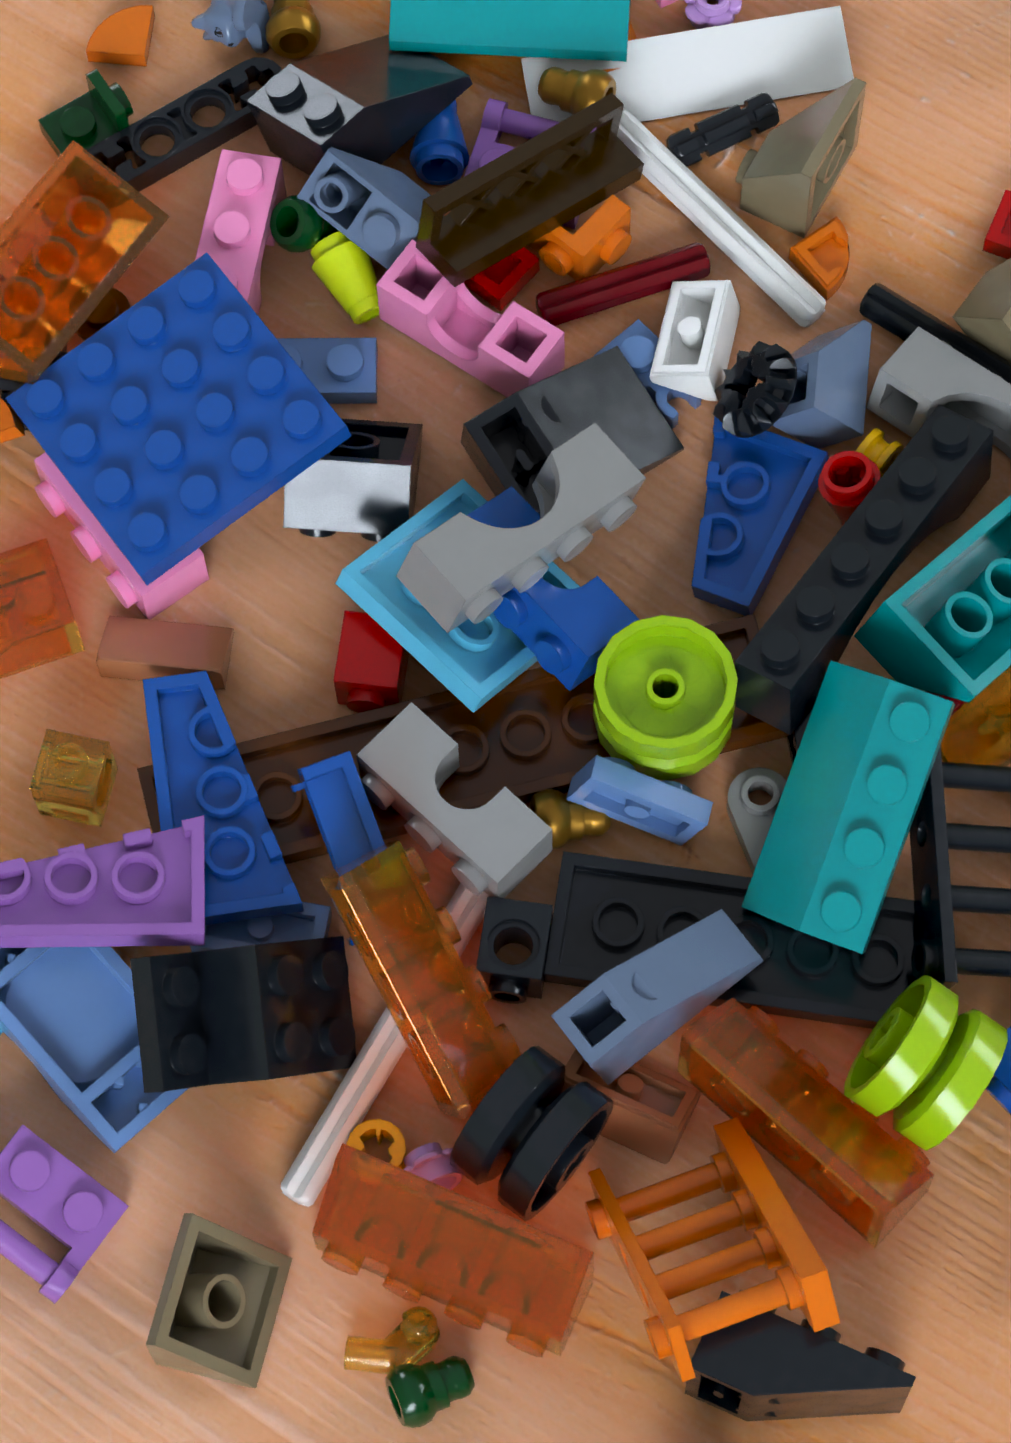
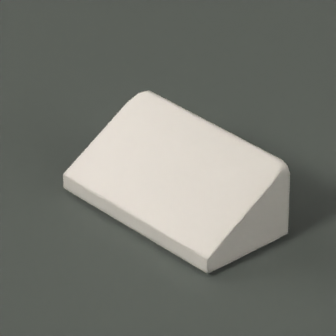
M731 280L672 281L649 376L652 383L704 400L719 401L715 389L724 383L726 375L723 369L728 368L740 315V304Z

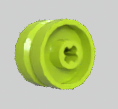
M667 615L634 621L613 635L598 657L594 679L593 718L601 745L611 757L625 760L633 765L635 771L659 780H673L694 775L715 761L730 739L735 709L738 677L730 651L713 631L691 619Z
M924 975L912 982L895 999L863 1043L846 1078L844 1096L876 1117L894 1109L893 1129L918 1147L927 1151L939 1145L957 1128L990 1083L1002 1060L1008 1042L1007 1029L976 1009L969 1010L958 1016V995L934 978Z

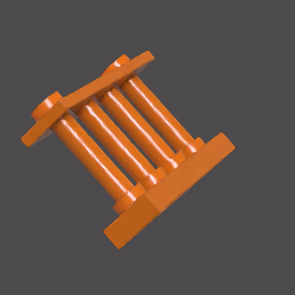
M738 1117L713 1126L719 1153L710 1156L711 1163L615 1198L601 1168L588 1172L595 1199L585 1202V1208L593 1231L598 1240L610 1238L650 1317L643 1321L655 1356L658 1360L670 1357L682 1383L696 1378L686 1345L688 1341L784 1305L790 1311L800 1307L814 1333L841 1323L827 1268ZM721 1188L724 1194L734 1191L731 1193L732 1200L636 1236L628 1223ZM740 1226L743 1227L745 1232L756 1229L752 1232L753 1239L655 1275L648 1262L651 1259ZM764 1265L766 1270L778 1268V1270H775L776 1278L679 1315L675 1314L669 1302L670 1299Z

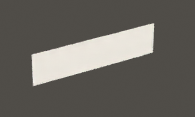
M841 6L629 40L627 62L540 57L521 58L531 115L559 122L573 114L561 111L557 105L544 103L538 95L541 75L546 69L551 67H559L569 72L571 69L585 72L590 69L619 68L607 72L616 82L615 96L624 104L623 110L630 112L640 122L728 108L734 105H745V100L760 93H768L772 100L836 90L854 79Z

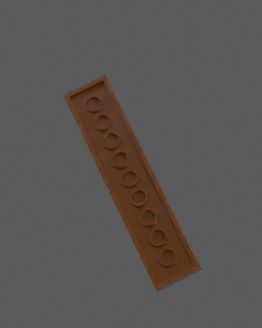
M754 614L704 626L713 631L730 651L734 666L736 659L759 632ZM542 667L524 671L474 713L447 690L236 743L270 828L273 830L285 864L328 854L305 790L302 789L296 792L291 790L290 786L301 782L297 769L350 751L359 774L357 754L411 702L458 743L460 767L445 780L439 789V794L448 804L460 809L481 807L492 800L504 787L509 789L524 804L529 803L531 796L542 790L553 789L559 790L563 794L568 793L572 777L596 755L611 757L599 742L593 718L595 674L569 691L553 674L548 673ZM735 698L731 736L720 754L785 738L789 734L737 708ZM153 765L137 768L152 833L160 832ZM368 798L383 840L408 833L404 826L408 821L391 805L386 810H382Z

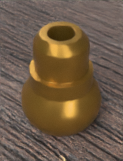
M274 0L271 16L265 27L266 40L269 46L281 57L298 59L309 55L315 50L321 39V25L313 14V8L309 0Z
M551 67L543 72L538 85V95L544 103L557 105L561 111L573 115L611 93L616 95V82L614 78L606 71L600 69H590L585 72L571 69L569 72L559 67Z
M546 789L531 796L530 809L552 828V849L561 848L568 841L582 840L583 836H602L610 830L611 818L609 816L566 800L567 795L559 790Z

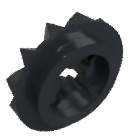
M758 341L750 352L739 350L736 364L732 369H723L726 378L724 383L715 389L719 402L715 406L713 415L723 423L722 428L736 437L749 438L769 429L782 416L795 391L797 367L793 356L778 344L771 346L761 341ZM758 379L763 382V383H758L757 386L755 387V385H756Z

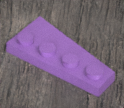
M204 815L181 820L182 827L152 834L150 828L122 834L123 840L87 849H85L84 843L57 849L58 855L31 862H25L22 858L0 862V948L205 945Z

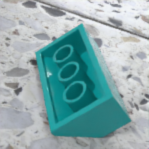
M391 0L389 50L627 62L631 0Z
M1011 495L886 599L854 635L897 682L970 702L1011 666Z
M830 660L741 907L808 935L860 954L865 953L955 706L954 702L897 681Z

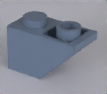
M331 147L326 151L297 195V198L313 206L318 215L388 270L412 239L417 242L423 200L431 195L401 171Z
M861 320L818 335L791 354L797 367L795 391L788 407L772 426L818 449L864 435L871 323Z

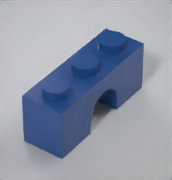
M512 486L467 515L478 522L500 528H518L540 520V515ZM598 576L575 589H563L553 586L543 578L523 593H519L514 587L502 596L503 601L493 612L497 620L506 628L511 629L535 654L542 668L548 673L553 674L569 691L596 673L598 657L612 636L634 621L640 620Z

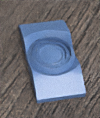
M112 947L0 948V1030L35 1065L58 1098L113 1153H116L189 1089L144 1093L132 971Z

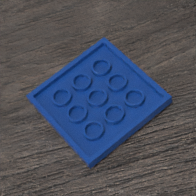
M207 252L5 398L146 585L152 583L351 437L347 425Z

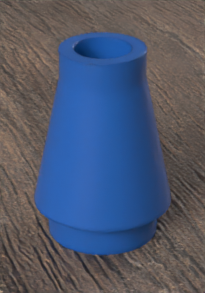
M456 100L449 104L415 135L410 153V163L416 170L417 176L428 184L448 185L454 183L461 178L464 169L468 165L469 153L457 114Z

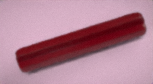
M695 242L540 292L536 295V309L539 317L556 326L671 289L672 281H695L705 278L710 274V259L703 244Z

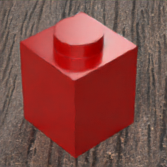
M344 611L333 680L338 704L346 705L348 709L356 713L402 702L409 652L364 612Z

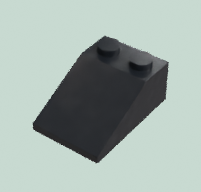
M385 35L290 63L269 79L262 88L247 100V103L270 152L306 174L311 175L326 151L331 147L382 164L473 83L468 74L429 52L389 50V35Z

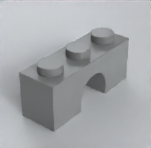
M412 702L357 754L359 776L367 797L380 809L386 810L391 805L408 821L404 825L405 829L423 849L432 853L438 848L454 863L451 870L455 877L473 894L479 896L485 891L491 897L505 898L552 852V828L506 787L487 804L475 809L454 807L440 796L439 789L442 784L460 767L458 743Z

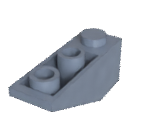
M720 909L603 973L554 1012L551 1017L588 1065L609 1085L764 960L723 909Z

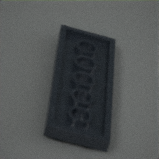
M563 851L545 963L544 982L586 988L603 973L723 909L764 961L709 1004L710 1006L873 1029L895 999L912 982L917 980L913 975L911 966L912 950L917 940L914 900L885 897L865 953L860 954L800 932L741 907L751 877Z

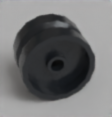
M539 1046L530 1047L500 1076L467 1121L449 1157L450 1165L476 1185L491 1181L502 1173L498 1182V1201L524 1221L532 1219L543 1210L571 1178L595 1144L613 1110V1100L587 1081L569 1086L561 1093L565 1083V1065Z

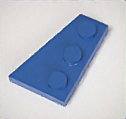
M715 417L711 461L708 462L706 477L707 493L703 518L700 520L691 586L695 598L746 616L753 614L818 488L819 475L829 457L828 452L767 430L749 438L736 437L722 428L723 423Z

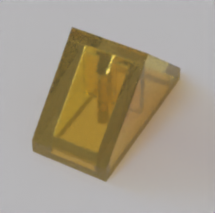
M1011 666L973 700L964 704L950 717L941 742V757L944 762L1008 766L1011 764Z

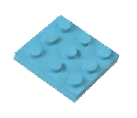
M462 479L343 568L335 584L474 713L537 662L535 654L511 629L503 626L497 620L494 613H491L478 624H473L470 619H467L447 633L396 577L415 541L459 512L468 515L488 502ZM553 561L548 564L549 568L542 577L546 582L563 589L580 587Z

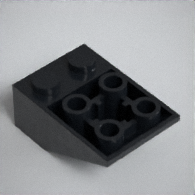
M618 346L515 392L464 423L461 444L495 497L512 486L539 515V503L532 484L549 454L594 423L602 429L643 475L684 450L683 445Z
M722 1291L719 1299L727 1297L730 1294ZM776 1308L702 1336L691 1360L696 1378L686 1381L685 1394L742 1420L764 1421L900 1413L916 1377L904 1372L905 1363L888 1352L867 1347L863 1354L839 1343L841 1335L834 1329L829 1327L814 1333L807 1319H803L801 1325H798L776 1315Z

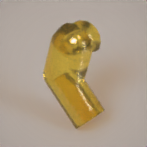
M416 1306L407 1309L402 1314V1323L385 1339L348 1335L344 1356V1370L388 1374L395 1366L411 1363L418 1365L435 1349L439 1340L440 1330L437 1326L436 1316L428 1308Z

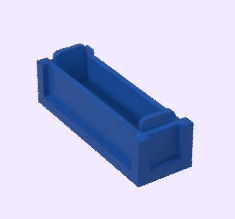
M346 751L297 769L301 782L290 786L292 792L305 790L358 932L357 935L347 938L349 945L353 946L361 943L364 952L368 951V954H372L419 936L351 752Z

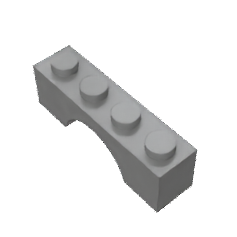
M918 326L880 368L866 408L913 438L938 405H942L994 430L993 445L1003 451L1011 460V384Z
M594 423L551 451L532 484L539 503L540 520L523 527L500 528L478 522L459 512L413 543L396 577L447 633L467 619H470L473 624H478L497 609L503 601L502 596L514 587L519 593L525 592L544 576L549 568V563L558 557L564 562L572 560L592 541V534L603 526L608 532L614 531L635 512L637 505L632 500L646 477L602 429Z

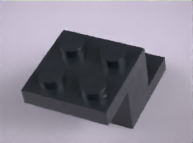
M343 936L130 959L144 1093L214 1084L269 1080L347 1069L351 1067L357 1057L355 1047L356 1036L353 1027L348 983V965Z

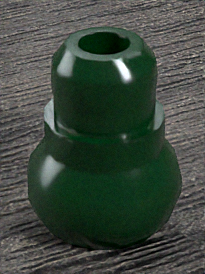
M291 195L281 200L273 209L271 215L270 229L272 236L280 247L289 252L308 251L323 238L338 232L335 227L318 215L312 205L298 199L297 195Z
M457 1356L448 1357L436 1364L434 1361H429L422 1365L400 1364L390 1370L385 1377L388 1395L399 1421L403 1426L411 1428L426 1425L432 1421L438 1411L450 1407V1402L469 1396L475 1387L468 1363L464 1358Z

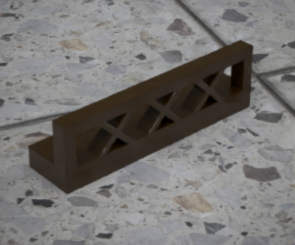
M611 93L425 198L422 205L416 248L456 287L606 200L612 194L614 195L640 180L644 163L617 137L624 104Z

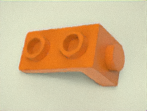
M612 194L573 235L559 226L528 245L539 252L543 263L559 276L568 274L576 281L593 276L605 263L609 265L615 264L630 246L632 236L630 235L631 208Z

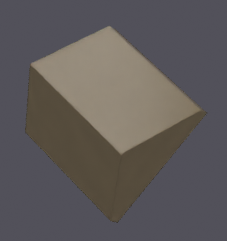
M184 1213L146 1342V1346L155 1363L248 1388H256L292 1258L193 1213Z

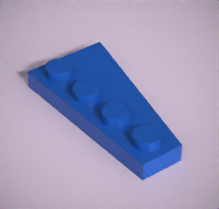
M207 671L143 679L160 829L165 831L182 827L181 820L204 815L205 925L304 911L297 888L289 874L280 847L265 816L258 794L241 758L236 741Z

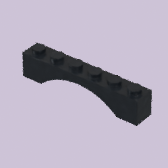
M938 405L736 659L735 670L738 677L736 691L737 708L789 735L792 734L815 704L830 660L839 662L856 628L892 574L927 536L944 524L958 519L989 480L994 430L942 405Z

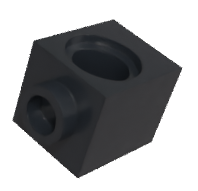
M487 897L476 965L477 990L488 991L487 995L491 999L511 1004L524 1003L527 997L542 999L544 970L553 919V905ZM510 943L522 944L531 952L530 957L526 961L517 965L502 962L496 954L500 948Z

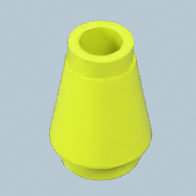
M340 231L323 238L315 244L310 251L314 260L311 268L346 313L351 316L354 324H362L379 316L376 286L378 281L370 255Z

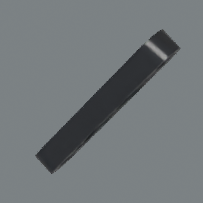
M254 57L245 60L92 146L82 155L79 161L78 172L86 196L93 202L101 205H114L122 202L258 125L247 103V100L258 90L250 91L249 84L257 81L263 87L269 79L282 70L281 67L273 60L264 57ZM229 94H233L235 103H241V110H235L234 103ZM205 106H215L225 112L224 119L213 127H202L192 120L195 112ZM154 135H166L174 141L173 148L162 156L146 154L142 150V145L145 140ZM132 151L138 168H133L131 159L126 160V152ZM106 167L111 173L116 172L117 178L108 182L105 177H98L96 171Z

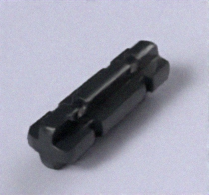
M760 93L745 100V107L740 109L739 105H734L695 123V131L690 132L689 128H685L670 135L666 140L667 148L685 166H691L702 160L700 154L704 152L710 157L751 138L752 134L750 131L754 129L756 133L760 134L775 127L780 121L778 108L768 93Z

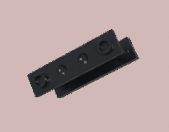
M940 745L909 831L917 940L912 950L911 966L915 978L919 979L927 975L950 989L958 983L957 974L1011 977V951L955 948L953 911L1011 915V889L951 885L948 849L1011 853V827L946 823L944 788L1011 792V767L942 762Z

